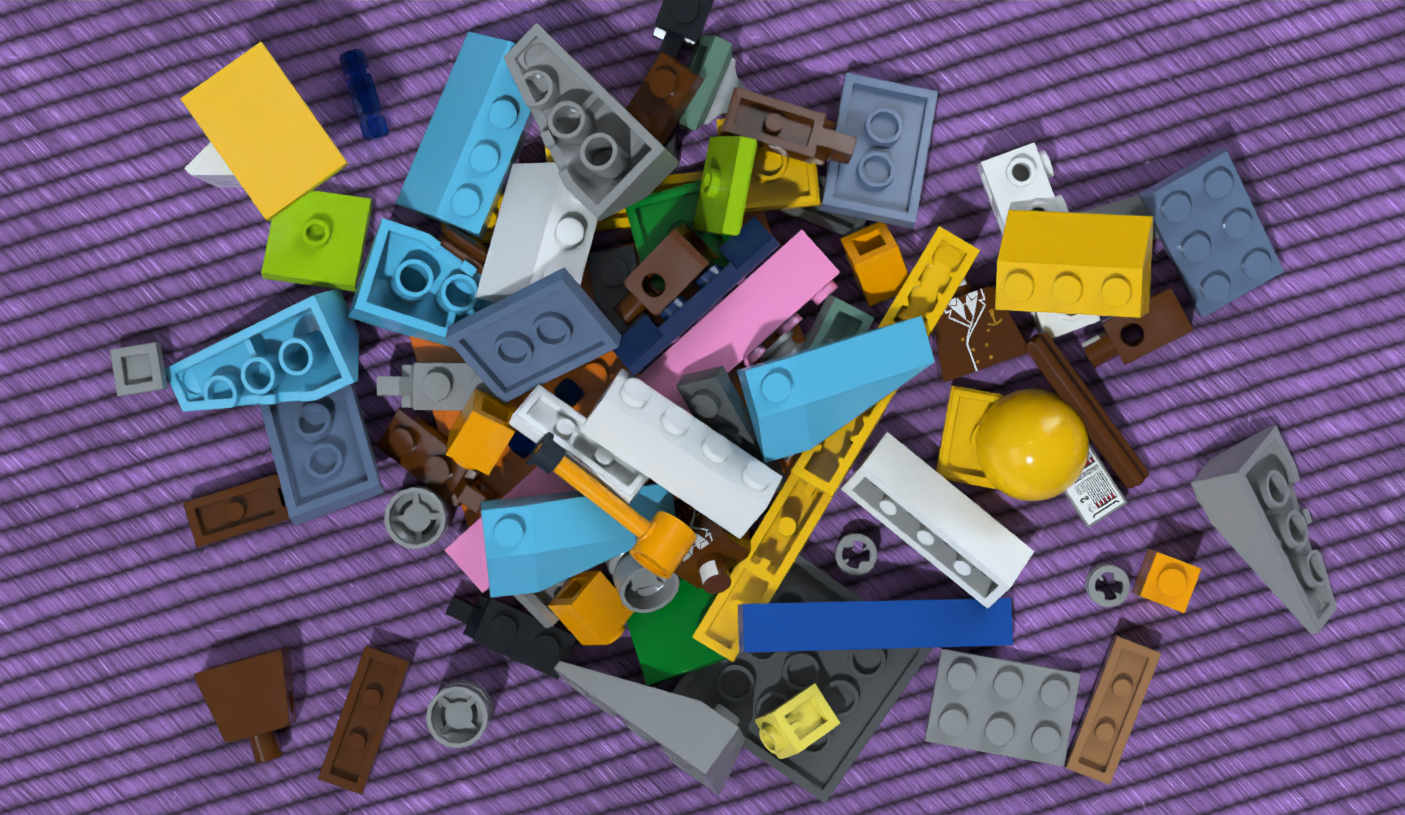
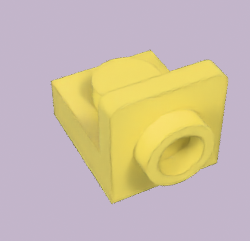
M815 683L807 686L774 710L755 719L760 729L759 736L762 743L771 753L776 754L779 759L800 753L841 724Z

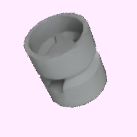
M419 485L401 490L391 498L385 509L384 523L387 533L394 542L405 548L421 549L436 543L446 535L451 526L453 513L449 501H445L428 486Z
M630 551L604 562L623 605L631 611L647 613L663 608L673 600L678 592L680 583L678 575L673 573L670 579L659 577L640 565L632 557Z
M458 680L450 682L433 697L428 705L426 721L429 732L436 741L446 747L462 748L472 745L481 738L492 721L493 705L491 697L484 687L473 681Z

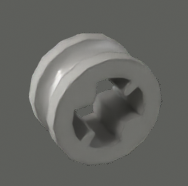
M790 330L777 339L759 359L765 362L799 352L803 342H794L792 338L794 333Z
M849 533L837 542L834 557L837 565L845 573L860 576L868 573L874 567L877 560V549L874 542L868 536L861 533ZM854 541H861L865 543L862 549L864 551L869 550L867 561L859 560L857 567L848 566L846 563L849 561V558L843 559L842 557L844 547L852 548Z
M1102 564L1090 570L1086 577L1085 588L1087 595L1092 601L1100 606L1110 608L1118 606L1126 600L1130 591V582L1122 569L1114 565ZM1110 572L1111 579L1119 581L1120 587L1118 592L1111 591L1114 595L1112 598L1105 599L1104 592L1096 590L1095 584L1097 579L1104 580L1101 576L1103 573Z

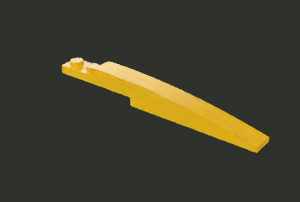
M939 226L878 328L922 316L929 339L980 250ZM899 388L811 450L802 452L791 470L790 476L750 540L751 552L749 556L733 568L730 573V587L724 592L718 593L692 638L728 660L735 661L739 654L738 605L770 603Z

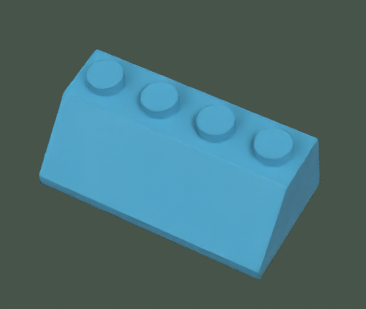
M468 31L397 198L396 205L439 223L454 226L465 234L483 239L492 215L498 206L499 198L503 194L508 182L512 164L516 163L534 120L503 58L513 48L515 43Z

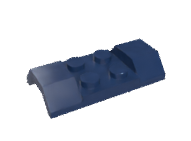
M754 216L741 228L738 236H732L719 248L720 252L730 262L724 269L720 264L716 263L696 281L701 290L690 300L682 296L678 297L660 314L665 320L661 326L650 315L646 314L621 336L620 345L613 350L614 353L634 376L638 373L641 374L781 248L778 241Z

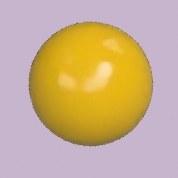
M1036 388L1021 389L1003 396L987 410L977 431L976 454L984 475L999 491L1018 500L1041 501L1063 493L1077 481L1088 459L1089 436L1081 417L1058 394Z

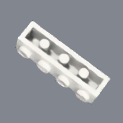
M1035 142L982 161L976 166L1002 237L1008 210L1069 212L1062 195L1054 196L1048 180L1054 177L1051 162L1045 150L1038 152ZM1030 312L1038 333L1045 331L1052 338L1101 321L1099 315Z
M621 368L599 398L579 430L739 539L768 507L783 478L767 465L745 452L623 368Z
M888 432L867 453L841 488L843 492L987 609L1011 588L1034 553L1015 534L1007 530L978 504L974 503Z

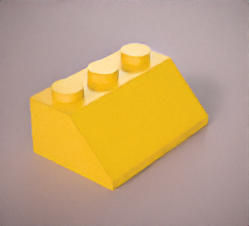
M1008 210L997 260L995 310L1143 317L1149 313L1154 216Z

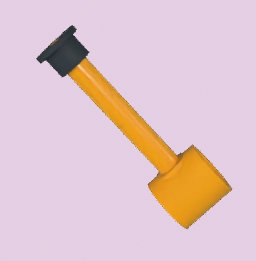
M548 432L531 451L526 463L529 466L535 463L548 474L553 471L637 536L635 544L630 550L632 557L653 574L670 579L697 540L696 534L681 520L664 511H657L650 521L645 519L565 456L566 450L553 441L554 434Z

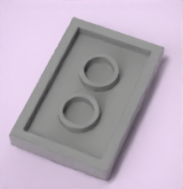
M940 647L924 741L1064 767L1081 674L1069 670Z

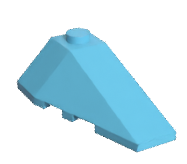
M382 218L363 267L348 317L392 332L452 347L445 339L448 326L493 304V302L475 298L481 275L476 272L477 268L466 260L463 262L440 245V241L429 233Z
M334 289L315 294L165 368L166 376L182 411L233 408L256 404L269 405L292 401H316L357 382L359 330L354 319L348 317L350 310L341 290Z
M922 316L738 369L737 373L763 463L811 450L933 364L935 361Z
M656 482L645 483L629 504L631 508L648 521L654 517L657 511H664L676 517L673 494ZM579 491L480 501L490 598L540 592L630 551L637 536Z

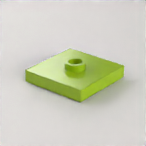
M743 136L710 137L692 228L693 231L738 236L740 234L757 148L756 139Z
M312 190L271 220L261 271L263 279L356 292L373 205L370 198Z

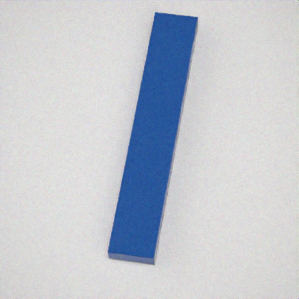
M999 598L988 609L976 599L739 604V653L1013 645L1011 598Z

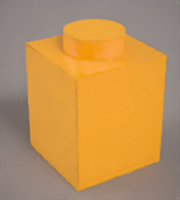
M877 222L840 239L854 278L869 307L881 301L889 300L899 293L909 275L899 247L885 223Z
M475 388L449 431L446 455L453 458L458 465L465 469H476L489 475L516 431L508 423L518 408L508 403L503 404L499 399Z
M1148 549L1131 593L1185 613L1201 568Z
M584 571L571 577L547 605L582 645H608L613 643L623 634L626 628L625 622L634 613V611L629 610L623 605L616 588L601 571Z

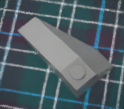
M537 22L503 57L526 106L529 107L541 132L540 136L557 165L558 173L564 186L599 221L647 198L680 164L646 128Z
M1270 426L1211 458L1191 481V485L1198 503L1202 505L1211 524L1308 632L1315 634L1321 631L1337 606L1322 554L1317 550H1312L1307 525L1313 522L1309 509H1300L1293 483L1300 481L1296 464L1277 426Z
M559 661L555 666V671L565 683L608 715L615 717L618 714L623 718L621 722L645 743L649 742L652 744L655 740L661 744L659 749L670 757L668 760L717 795L724 789L745 741L742 731L737 726L741 720L731 711L720 704H717L712 709L696 699Z

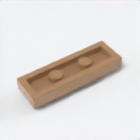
M1114 635L1066 758L1065 768L1108 785L1111 784L1161 656L1160 652Z

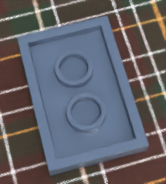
M846 72L843 79L834 131L856 137L857 141L849 164L829 160L820 210L913 229L917 219L938 91Z
M1220 147L1138 194L1148 216H1154L1153 226L1196 314L1203 318L1284 272L1235 166L1225 149Z
M564 267L448 326L445 339L504 404L535 389L538 384L543 385L618 348L621 334Z
M354 383L316 401L280 402L269 405L259 404L288 515L295 525L385 493Z

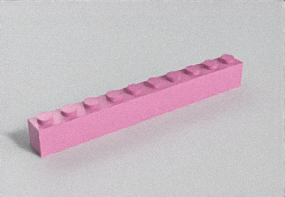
M800 230L637 378L692 415L676 387L682 375L723 366L727 374H729L740 363L744 368L753 365L767 350L762 345L765 340L775 331L780 336L785 332L788 333L803 320L798 311L812 300L818 306L829 294L831 295L838 288L833 279L839 275L840 271L806 233ZM537 466L502 499L578 490L553 471L548 474ZM481 517L449 545L445 552L479 590L484 593L489 589Z

